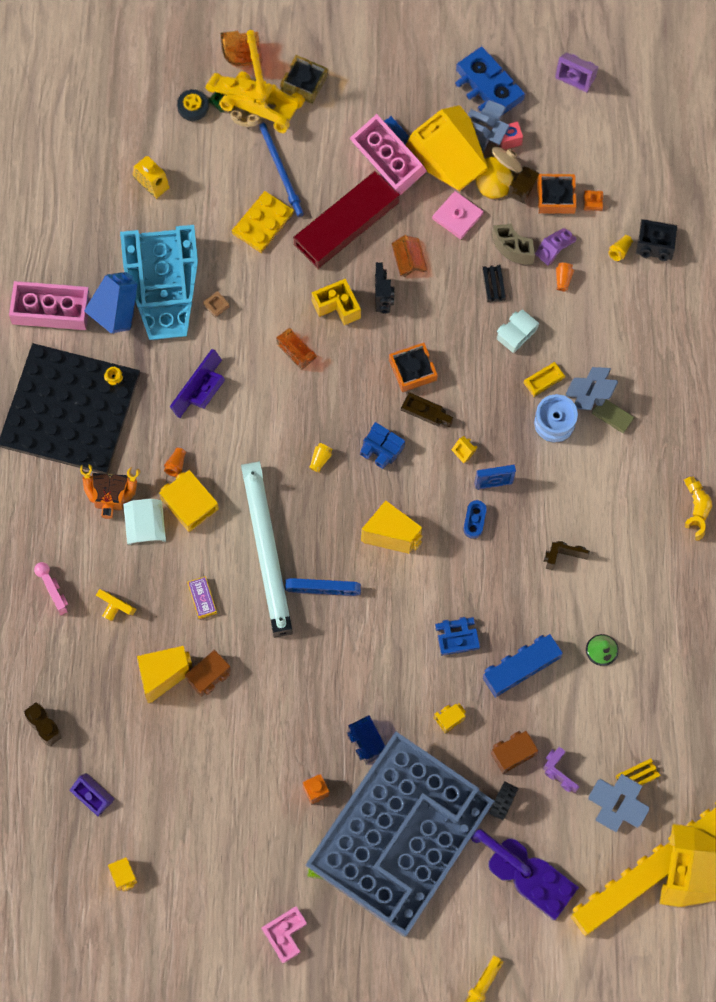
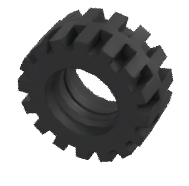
M504 781L489 814L504 821L519 788Z

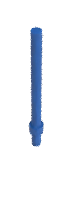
M261 123L259 128L288 193L289 203L294 207L297 217H301L304 215V212L300 205V198L298 194H295L266 123Z

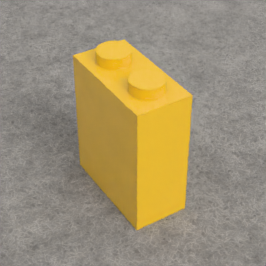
M190 470L180 473L174 482L164 485L159 492L160 499L188 532L219 510L217 501Z

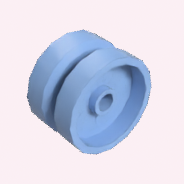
M559 394L549 395L542 399L537 406L534 426L538 435L544 440L554 443L569 438L577 422L578 412L576 405L568 397Z

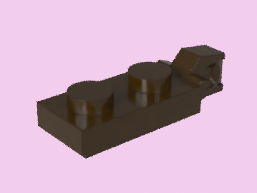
M410 392L401 406V411L433 425L440 426L442 424L450 427L453 422V417L446 414L443 406Z

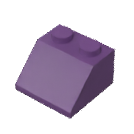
M566 52L558 60L555 78L588 92L597 75L598 66Z

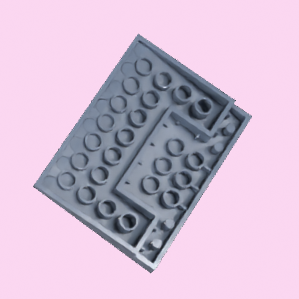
M396 731L305 866L401 936L406 937L494 803V800L479 791V788Z

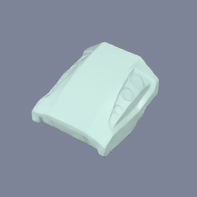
M132 500L123 504L127 545L146 541H166L162 500Z

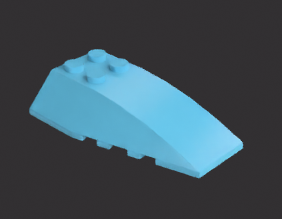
M194 225L176 226V230L139 233V230L120 232L123 268L138 283L135 301L149 340L186 337L198 265Z

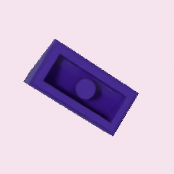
M87 773L80 775L69 790L97 817L114 801V797Z

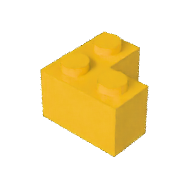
M346 278L311 292L312 303L319 317L336 310L343 325L361 319V309Z

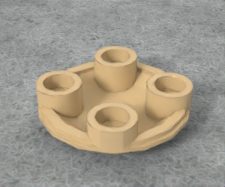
M236 106L230 111L231 119L236 124L244 127L256 126L265 119Z

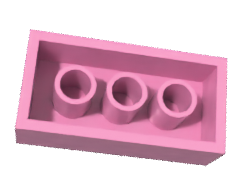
M377 114L350 137L356 148L400 195L427 172L422 163Z
M14 281L9 311L11 323L13 325L86 330L88 314L84 310L91 298L89 288Z

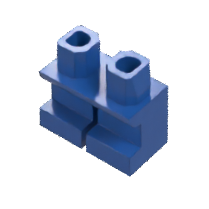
M375 422L367 437L363 439L360 455L369 459L373 453L376 454L378 457L375 460V464L383 469L388 463L392 464L405 447V440L392 432L389 434L388 429Z

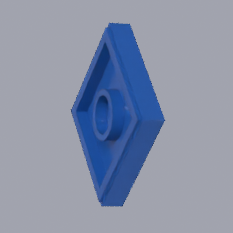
M515 464L477 470L474 482L475 489L513 484L516 472Z

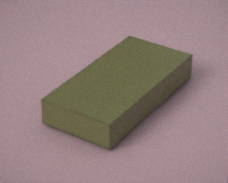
M605 399L602 406H596L592 411L593 415L623 434L634 420L632 415Z

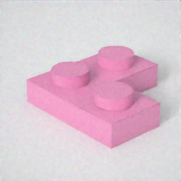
M297 906L262 927L264 934L282 964L300 954L290 935L306 926L307 923Z

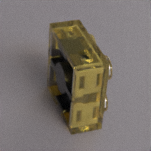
M295 55L290 64V72L285 73L280 83V90L290 95L299 93L305 98V101L313 104L328 77V68Z

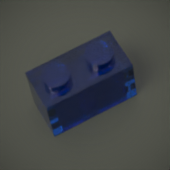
M370 715L348 725L349 732L346 734L349 741L355 743L357 747L355 752L359 760H364L365 764L376 760L385 748V744Z

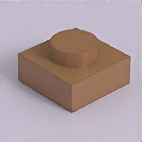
M218 291L203 301L204 306L215 318L230 307L229 303Z

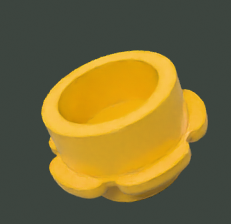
M117 367L108 368L104 374L105 381H108L110 385L120 383L123 379L122 371Z

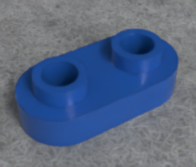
M474 500L469 503L463 530L464 534L471 539L478 538L483 531L487 508L482 501ZM477 509L480 513L475 514L473 510ZM474 527L476 528V531L471 532L470 528Z

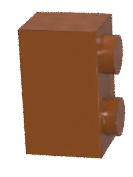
M214 649L185 675V678L202 697L204 694L209 695L219 681H225L230 676L231 668Z
M518 731L510 736L511 739L505 743L502 740L493 745L494 749H492L491 755L502 774L537 756L538 749L527 731L522 733Z

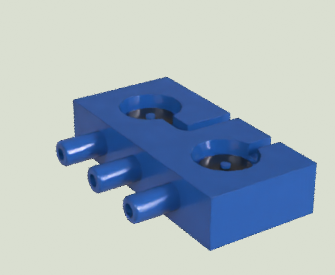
M482 46L457 63L456 71L461 75V78L455 84L458 88L465 83L470 85L473 90L466 94L469 100H472L477 95L480 96L484 103L478 106L479 112L484 109L488 100L505 106L506 109L502 115L524 101L525 93L517 84L513 85L511 77L505 71L502 72L501 66Z

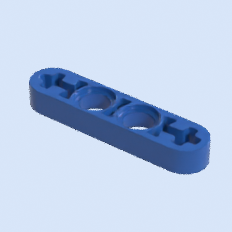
M290 578L285 581V590L292 593L358 596L361 594V584L352 581Z

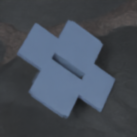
M491 100L487 101L481 113L472 109L468 113L482 152L488 141L500 145L510 126L499 121L506 109L505 106ZM479 122L490 127H493L492 130L490 131L485 126L480 125Z
M592 367L587 378H574L566 392V397L577 398L574 403L577 409L592 410L594 403L597 406H602L605 399L611 398L618 380L607 379L611 368Z
M623 774L620 775L615 786L599 779L589 795L590 801L602 807L595 821L614 832H617L623 820L637 828L640 827L649 811V806L636 799L643 786ZM622 793L625 795V798L617 812H614L612 809Z

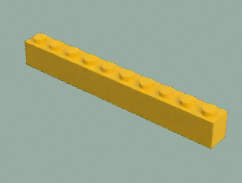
M709 808L699 815L701 817L700 820L697 822L692 820L686 824L716 838V808L712 811ZM662 843L652 850L654 854L650 857L645 855L636 862L638 866L634 869L628 867L620 874L622 877L619 880L615 881V879H612L605 885L606 889L603 892L599 893V891H596L588 897L590 901L587 904L583 905V903H580L572 909L574 913L571 915V919L585 937L669 874L673 846L670 843H667L665 846Z

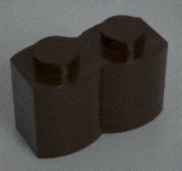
M35 702L24 710L29 724L37 730L38 735L46 745L51 747L62 738L57 725L48 717L45 709L39 703Z

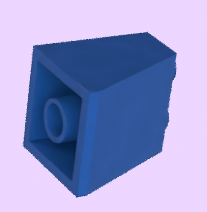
M127 272L105 275L84 312L111 334L130 330L138 283Z

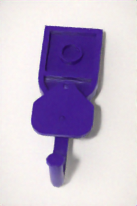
M481 829L475 831L471 836V840L474 843L482 842L495 852L489 860V870L500 880H514L517 891L553 921L557 919L579 889V887L546 861L539 858L528 859L527 849L515 839H506L500 844Z

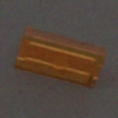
M403 235L392 243L400 276L406 277L415 270L421 272L428 270L419 238Z

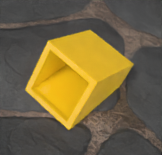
M386 500L361 529V541L363 543L410 554L412 550L416 551L422 543V527Z
M184 645L137 656L147 702L152 703L182 681L189 672V668L193 667L190 653L185 651Z

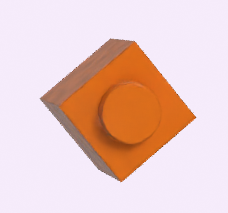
M321 774L302 782L303 789L311 805L329 797V790Z

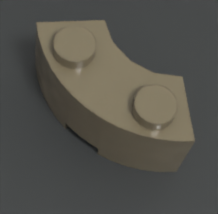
M512 224L493 225L492 239L498 251L515 263L533 265L535 257L533 239L518 235L513 229Z

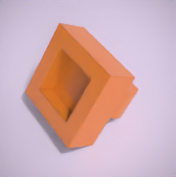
M585 190L584 210L602 211L603 191Z

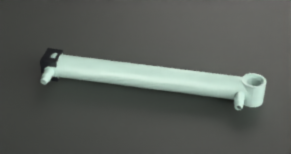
M260 461L242 464L241 469L273 637L292 635V624Z

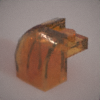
M239 31L220 33L222 52L227 62L235 68H252L253 62L250 57L251 52L247 42V33L240 34ZM254 32L257 50L260 55V65L262 66L259 32Z

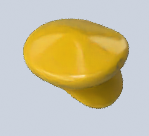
M488 157L485 159L488 169L476 178V184L479 191L485 197L499 199L509 193V187L513 181L512 171L504 166L496 157Z

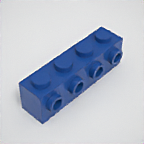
M550 634L546 637L544 635L539 636L531 646L525 645L521 647L516 655H508L501 660V664L496 667L491 665L484 670L485 673L482 679L495 698L561 659L563 653Z

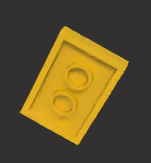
M264 191L232 229V234L262 253L294 214V210Z

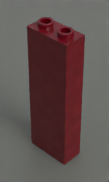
M374 171L293 237L294 246L319 269L398 205L400 193H397L381 174L379 175Z

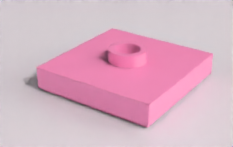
M454 191L432 216V219L461 240L480 219L484 211Z

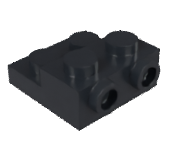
M641 219L636 254L643 258L656 257L661 261L672 260L678 225Z
M376 262L375 312L388 314L390 313L391 305H394L395 286H391V279H387V269H383V262Z

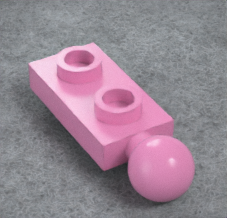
M44 562L36 564L34 572L38 577L42 578L60 615L67 613L65 606L68 605V602L63 594L59 595L57 589L60 587L55 578L51 579L48 564Z

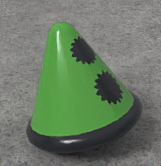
M595 635L587 642L586 655L596 665H610L618 657V644L609 635Z

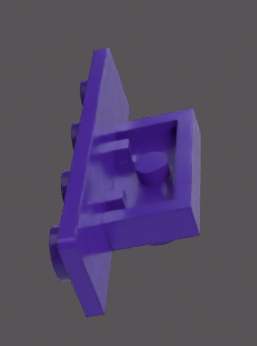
M211 349L170 405L171 410L178 418H181L190 404L205 409L225 381L222 375L214 372L222 361L216 350Z

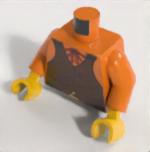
M89 464L90 470L85 472L83 471V465H81L80 472L84 475L82 478L84 492L89 501L94 503L95 508L102 509V518L112 519L113 510H122L123 504L130 502L135 496L136 477L140 475V469L136 470V475L131 473L132 467L127 470V475L92 473V476H90L92 466Z

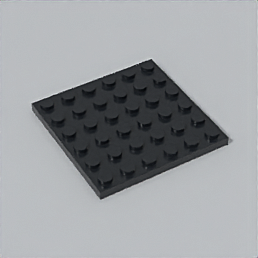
M32 343L0 435V448L78 468L83 465L85 470H90V464L93 472L108 474L140 376V370ZM110 367H117L122 371L123 379L120 383H116V385H110L104 379V374Z

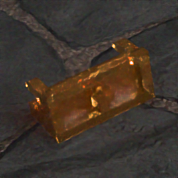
M288 328L276 337L277 346L301 370L317 358V355L294 334L291 328Z

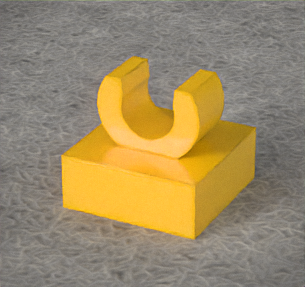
M465 436L459 438L451 449L463 463L469 461L478 448L470 443L471 439H467Z

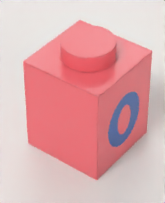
M518 122L509 124L510 126L499 145L500 148L507 150L522 146L523 135Z

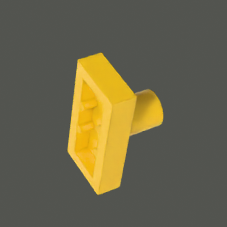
M99 589L96 594L97 597L109 603L102 616L110 621H113L119 609L132 616L137 610L105 590Z

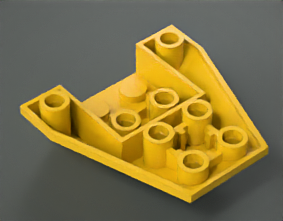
M460 105L438 111L412 132L405 145L422 163L429 174L457 191H461L488 169L472 120Z
M673 823L669 842L673 846L667 884L662 885L660 904L684 907L716 901V838L693 826Z

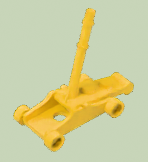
M248 30L246 32L247 42L250 47V57L253 62L256 81L251 80L250 75L244 71H240L236 78L214 73L205 88L211 93L218 92L226 95L223 96L219 103L223 110L231 111L236 106L275 122V130L279 133H285L290 126L289 121L296 110L302 107L305 98L299 93H293L292 96H289L276 85L266 84V81L263 80L259 60L260 55L257 50L254 31ZM267 104H273L275 108L270 109Z

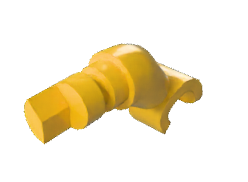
M692 476L683 479L690 494H693L692 498L694 499L693 517L687 519L685 528L689 529L690 526L697 525L700 530L695 533V540L698 541L705 535V520L712 509V500L709 494L702 490L703 486L700 481H696L695 477Z

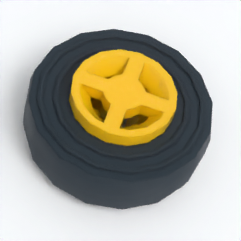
M190 89L184 91L178 97V113L187 121H198L208 113L209 102L203 92Z

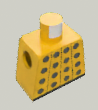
M145 156L133 167V177L155 199L159 198L170 188L165 172L149 156Z

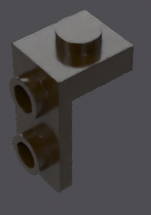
M523 166L516 181H512L509 187L508 197L525 203L540 173Z
M563 541L552 542L550 551H546L543 562H547L546 569L553 570L558 553L587 560L590 551L586 550L583 546L573 547Z

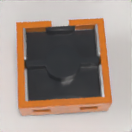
M539 174L537 180L538 213L575 214V174Z
M425 343L389 354V362L401 392L437 381L438 374L433 362H429L430 355Z

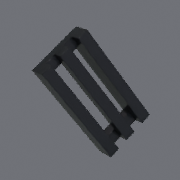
M501 264L496 267L491 265L487 268L482 266L487 303L505 301L506 295ZM495 271L498 274L501 297H498ZM487 272H490L491 274L492 287L494 293V297L492 298L490 295Z

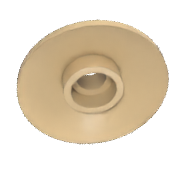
M493 147V155L504 166L514 172L519 173L522 171V167L516 158V152L512 149L505 150Z

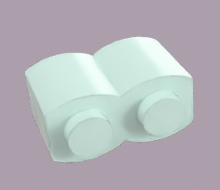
M523 309L519 312H514L509 319L510 322L506 325L502 324L497 330V340L512 353H515L536 332L539 323Z

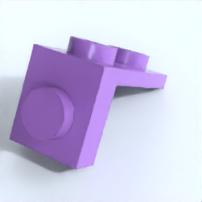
M562 228L544 238L535 255L548 266L552 264L562 249L575 243L577 239L569 230Z
M558 747L556 751L552 749L545 758L548 760L543 768L545 774L550 779H557L562 783L561 787L566 791L576 793L579 786L555 768L564 756L565 750L561 747Z

